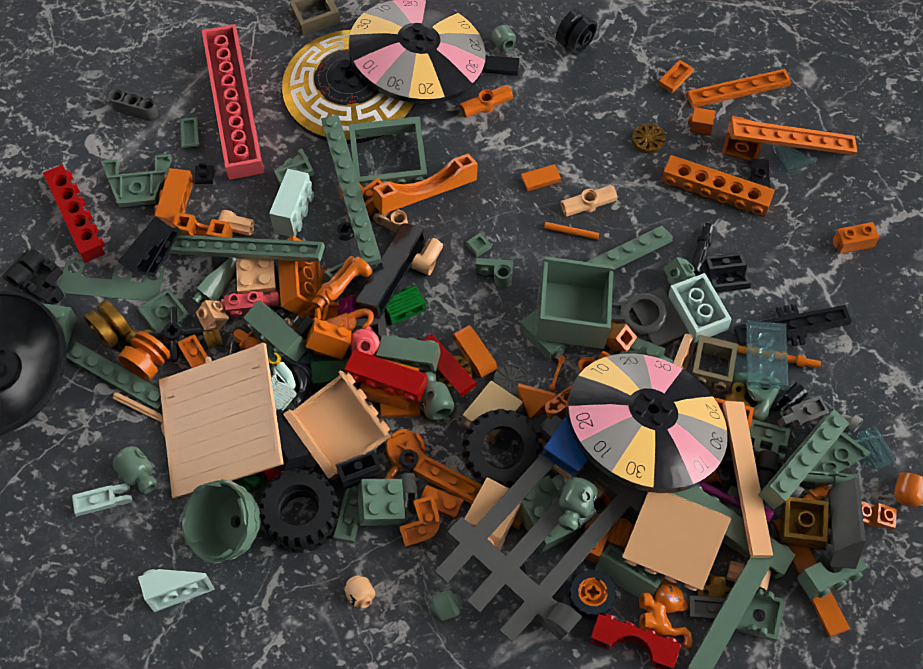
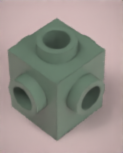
M678 257L663 268L670 285L696 276L694 267L686 259Z

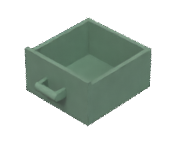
M545 256L539 278L534 339L604 349L611 329L614 266Z

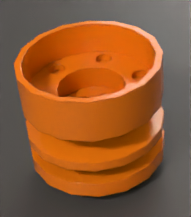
M139 330L135 335L136 338H132L130 341L134 348L126 346L117 358L131 373L150 382L158 372L156 365L163 366L164 360H168L171 354L158 339L149 333Z

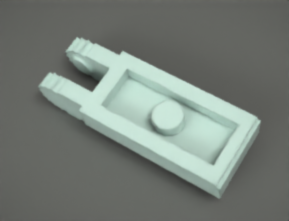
M125 483L115 486L110 485L72 495L75 515L80 516L130 503L132 501L131 495L115 497V493L121 494L130 491V485Z

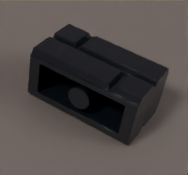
M374 450L366 452L365 455L361 454L336 464L337 473L344 490L358 485L362 479H374L382 476L381 465Z

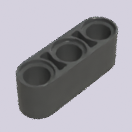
M113 89L108 93L111 106L116 112L149 121L155 120L159 115L156 103L150 97L121 89Z

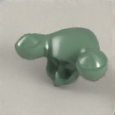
M742 371L735 372L732 384L735 382L743 383L747 386L750 397L758 402V405L753 407L752 419L764 421L768 417L770 407L779 392L780 382L770 376L753 375Z

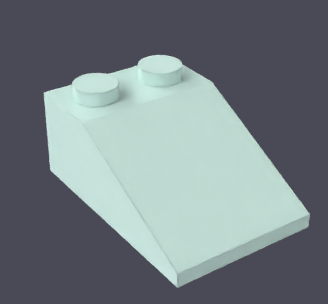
M152 569L138 577L144 599L154 612L215 590L206 573Z

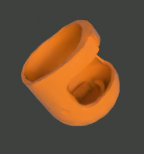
M899 473L894 489L896 501L907 507L920 506L923 503V477L913 473Z

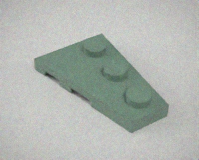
M842 432L812 470L826 472L837 470L841 472L867 457L871 452Z

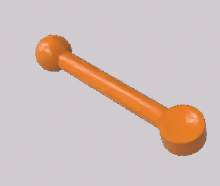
M563 355L557 360L556 372L552 384L549 385L550 391L556 390L555 384L561 365L565 362Z

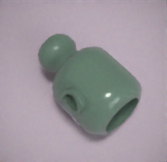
M425 372L428 384L420 400V409L431 420L444 419L454 410L453 399L447 386L442 382H436L437 378L434 373Z
M126 447L115 455L112 465L120 481L130 486L138 485V489L144 494H148L156 488L157 481L153 476H150L153 466L138 447Z
M572 477L567 480L559 499V506L564 511V514L559 518L560 527L569 531H575L578 528V518L590 516L598 494L597 487L593 483L579 477Z

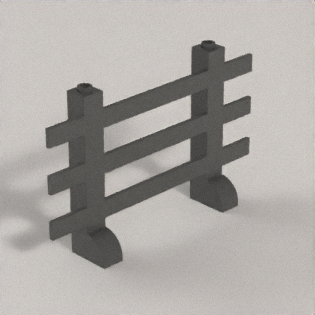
M554 415L551 420L547 418L540 426L542 430L539 436L548 443L562 420L557 415ZM540 455L475 527L462 516L458 521L455 519L451 521L446 527L448 532L445 537L456 548L435 570V573L448 583L469 559L472 560L488 575L487 579L467 600L475 610L480 613L501 588L521 605L499 630L509 641L513 642L534 617L561 640L571 631L582 616L570 606L561 602L557 603L552 596L625 511L637 520L647 495L643 490L629 487L614 480L587 459L583 465L584 470L577 477L588 480L593 484L596 481L613 500L545 579L537 585L520 567L558 525L559 518L564 514V511L559 506L560 497L507 556L487 539L555 465L543 455Z

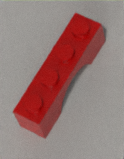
M610 614L598 615L589 642L609 651L620 642H636L647 651L651 666L657 669H674L682 645L677 643L675 638L658 636L651 629H639L634 623L624 621L623 623L616 620Z

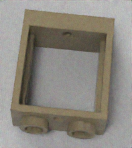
M333 0L289 1L291 7L288 9L291 18H295L296 29L300 30L303 36L341 23L339 11ZM324 4L327 10L326 13L303 20L300 11Z
M700 335L695 348L691 375L705 387L715 389L716 391L728 392L733 379L738 344ZM701 353L729 360L727 375L723 376L699 370Z

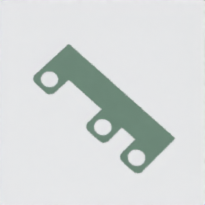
M68 260L64 266L59 288L63 293L149 301L159 295L165 271L163 268H159L160 277L157 280H150L148 276L144 275L143 282L131 281L133 274L131 271L124 278L117 275L118 270L124 267L118 264L115 266L112 280L81 277L84 262L81 260ZM70 264H79V270L76 273H70L68 271Z

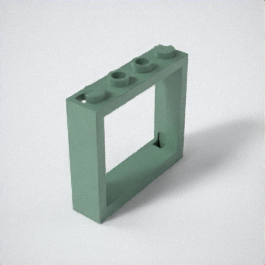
M420 116L349 124L353 165L358 182L363 187L377 178L383 183L390 181L397 184H412L427 179ZM416 132L421 170L360 177L356 138Z

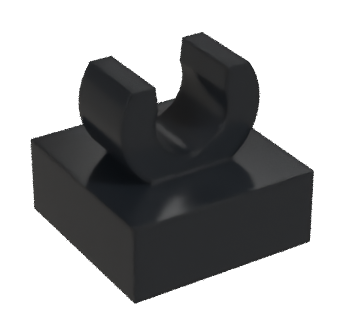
M207 163L195 165V184H213L214 166L207 165Z
M297 315L293 322L299 327L295 331L306 339L314 320L308 316L303 320Z

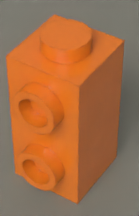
M870 222L837 229L833 237V245L838 249L839 254L873 248L880 237L874 223Z

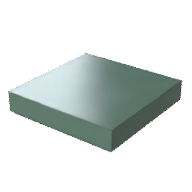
M169 288L137 308L154 332L163 331L164 327L170 323L169 308L172 306L177 307L178 324L190 318L189 313Z

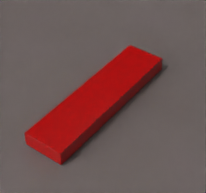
M432 333L422 340H432L439 344L441 354L437 370L461 397L477 386L475 380Z

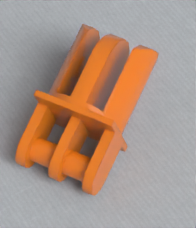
M237 329L233 333L236 342L240 343L241 351L264 343L256 338L252 331L247 334Z

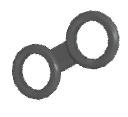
M641 293L630 297L626 302H612L611 322L627 324L634 333L643 335L654 333L663 326L667 318L665 304L653 294ZM639 302H650L658 308L659 317L650 325H637L629 316L630 309Z

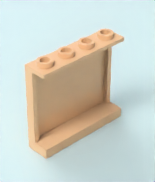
M339 371L340 375L296 409L293 411L289 409L283 414L326 476L331 480L339 476L336 464L361 454L365 455L366 452L374 450L391 437L388 433L390 430L384 420L380 422L377 418L378 411L372 404L369 406L365 401L367 398L365 393L360 388L357 390L353 385L356 382L349 372L346 374L343 371Z
M647 491L622 557L625 558L624 562L632 566H637V564L644 566V570L656 575L659 572L664 574V578L671 582L681 581L685 583L684 586L693 591H696L697 588L703 590L731 518L672 493Z

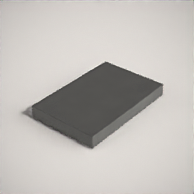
M663 287L649 292L648 294H653L660 298L667 310V318L663 326L654 333L646 334L650 343L662 347L682 339L685 334H689ZM639 302L631 308L639 324L642 326L654 323L659 317L658 308L650 302Z

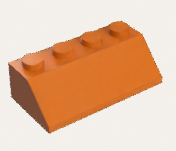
M292 236L287 239L294 241H302L295 236ZM278 260L281 307L294 314L301 313L311 306V301L315 299L316 292L321 288L320 262Z

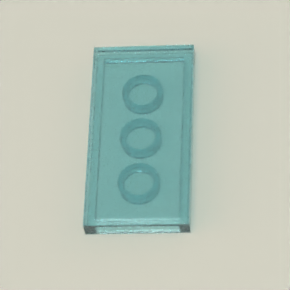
M747 320V386L787 390L786 324Z

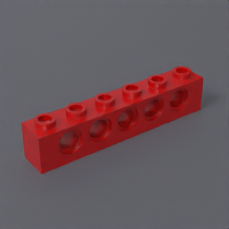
M62 164L43 172L84 263L105 255L103 250L105 243L101 236L97 237L96 235L99 231L95 223L91 224L90 222L93 218L89 210H84L83 208L87 205L83 197H78L77 195L80 191L76 182L73 184L71 182L74 178L70 170L66 171Z

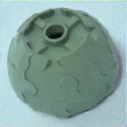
M221 479L198 486L183 510L182 531L186 544L197 556L210 563H221L244 554L251 547L260 530L261 520L258 505L244 487L229 480ZM237 517L240 518V525L238 527L235 524Z

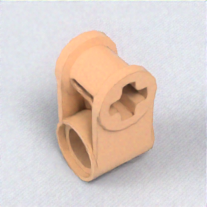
M399 209L383 215L379 211L373 215V219L377 224L395 233L401 228L403 223L408 224L406 213Z

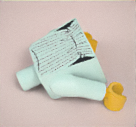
M274 352L277 360L272 362L268 357V361L276 365V368L272 366L270 369L275 409L283 411L286 408L293 411L296 409L293 405V398L297 394L294 390L296 383L292 372L284 362H281V356Z

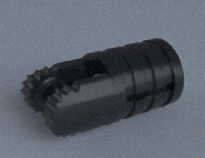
M794 383L770 408L777 411L782 407L780 415L786 416L784 411L799 404L808 396V393L801 384Z

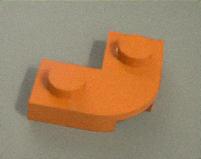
M433 495L413 501L419 521L400 526L405 547L427 541L437 533L440 526V516Z

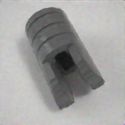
M400 474L397 478L402 479L404 510L408 508L409 498L411 511H416L413 502L418 500L415 474Z

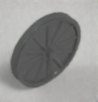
M504 364L495 371L493 382L516 397L518 396V384L528 385V376L520 366Z

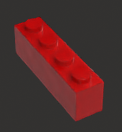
M355 349L344 369L346 374L348 372L356 381L355 383L361 382L371 389L378 388L384 390L386 394L391 396H401L408 402L415 401L419 403L428 384L427 374Z

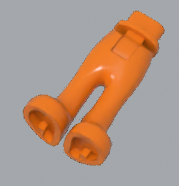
M349 256L329 282L321 285V288L315 294V299L311 301V305L314 308L320 309L323 305H328L330 301L337 299L355 276L369 277L372 274L369 264L358 256L356 258Z

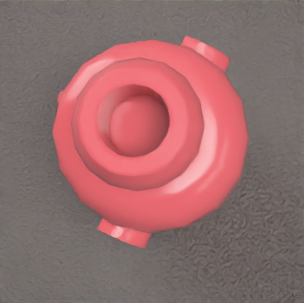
M370 326L359 328L351 334L349 348L351 353L355 349L374 356L377 354L380 341Z

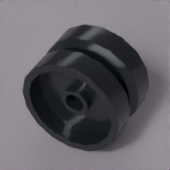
M574 9L561 21L556 32V41L562 46L568 47L573 53L580 54L592 42L598 24L592 18L586 17L578 9Z

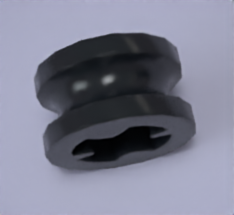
M342 222L338 225L337 232L341 240L347 241L353 238L354 233L351 223Z
M411 449L404 450L399 457V464L404 469H412L418 462V454ZM406 455L407 457L411 456L413 458L412 463H410V461L408 463L404 461Z

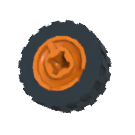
M590 569L583 571L571 583L569 601H571L572 608L583 618L586 617L593 620V618H598L599 614H608L612 610L617 594L615 591L616 586L613 584L611 577L609 578L606 573H602L600 570L594 571Z

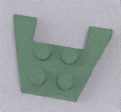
M171 154L155 155V171L119 174L118 159L101 161L119 208L156 204L164 183V177L167 175L171 165L172 156Z

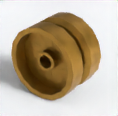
M104 299L97 305L99 314L96 311L90 310L83 315V318L92 332L111 349L118 343L116 334L125 338L132 330L118 310L109 301Z

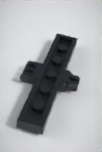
M791 304V310L789 305L783 306L784 313L781 306L776 307L778 318L738 325L734 327V332L740 346L786 337V340H791L793 347L798 346L797 339L800 345L806 344L805 337H807V333L850 325L852 321L846 305L799 314L797 305Z

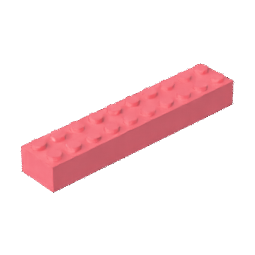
M236 25L202 30L228 178L232 180L264 173Z

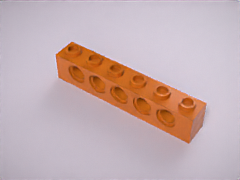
M673 155L670 156L662 177V182L670 186H676L685 191H691L703 197L717 200L720 203H726L738 209H744L762 216H766L775 189Z

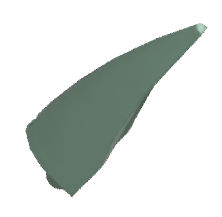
M229 257L221 266L210 273L196 289L192 301L195 304H198L201 300L217 301L231 281L236 271V259L239 258Z

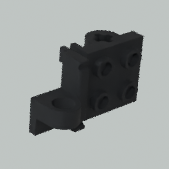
M33 248L30 251L26 250L2 275L7 282L32 294L38 301L41 299L49 303L52 300L55 303H59L64 297L61 289L54 284L63 274L62 270L54 261L46 260L42 254Z
M727 441L724 457L718 467L723 469L732 468L728 487L731 485L735 487L737 486L730 443ZM753 447L760 489L762 491L786 461L780 459V455L774 451L762 450L758 452Z

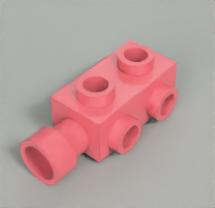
M255 291L245 294L233 293L224 296V299H221V304L228 316L238 318L247 314L258 300L265 305H272V307L280 306L279 292L274 291L264 295L263 292Z

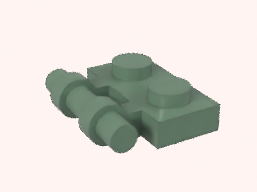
M752 419L749 430L751 441L754 442L752 447L755 448V451L760 452L768 450L760 448V443L772 446L770 451L778 453L780 459L784 460L785 454L779 453L778 448L786 450L791 429L780 428L774 424Z

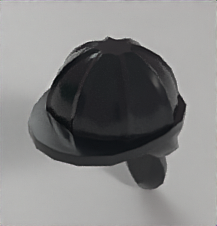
M284 362L292 372L296 383L294 390L297 394L293 398V405L297 408L313 385L312 370L306 364Z

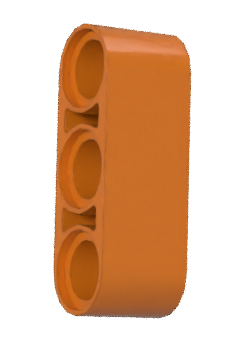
M470 325L452 334L456 345L469 361L479 378H483L498 369L494 358Z

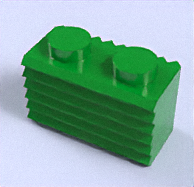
M416 285L413 287L407 286L401 292L394 294L385 309V313L391 324L395 325L398 322L425 312L426 303Z

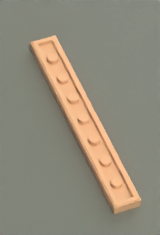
M725 401L722 405L750 558H771L773 551L763 499L758 495L761 489L744 402Z

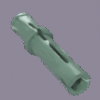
M811 470L802 482L832 484L835 487L852 478H858L857 474L839 473L837 470H833V472Z

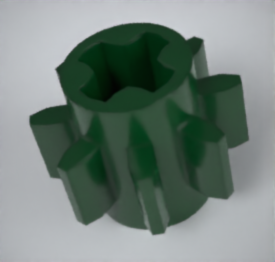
M258 472L239 478L238 482L240 486L250 493L251 490L257 491L261 487L263 478L261 477L262 474Z

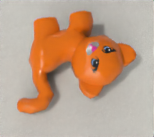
M663 578L655 591L654 599L650 593H641L639 596V608L647 611V613L640 615V629H651L661 636L683 635V646L690 648L693 643L692 633L686 627L673 628L666 613L687 611L689 603L684 599L681 589L674 582Z

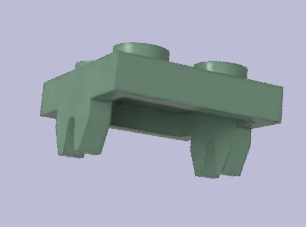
M758 589L735 631L776 642L778 640L785 599L775 597L771 591L764 593L763 589ZM755 610L764 612L765 619L759 622L753 618Z

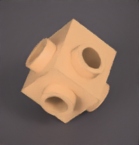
M205 300L195 312L204 330H213L215 327H218V330H220L229 319L220 301Z

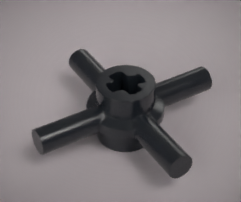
M172 306L169 308L170 323L164 327L163 331L148 333L156 339H163L169 344L170 361L177 362V342L193 334L195 336L203 335V328L184 329L182 325L177 323V307Z

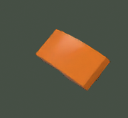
M861 501L864 525L886 529L896 528L897 509L880 503L872 505Z

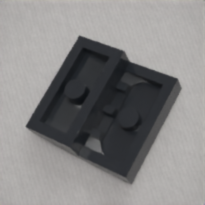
M742 252L707 256L705 258L709 280L716 293L751 288V281L746 271L747 263Z

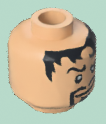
M358 575L346 582L344 592L353 607L366 608L371 605L375 597V590L368 578Z

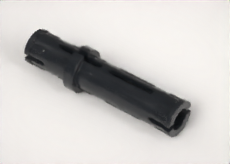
M711 223L703 224L701 235L697 239V248L691 263L696 276L701 273L708 247L712 243L711 238L715 226Z

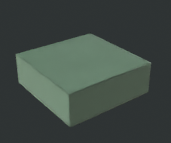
M481 232L466 241V246L476 257L492 248L490 242Z

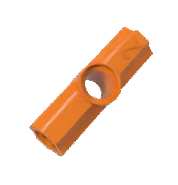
M504 85L492 91L482 90L479 96L460 103L463 116L468 118L480 112L489 113L494 109V106L512 100L511 88L509 85Z

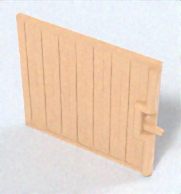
M265 343L212 361L211 357H206V364L159 379L172 499L192 494L198 486L221 479L233 481L284 464Z

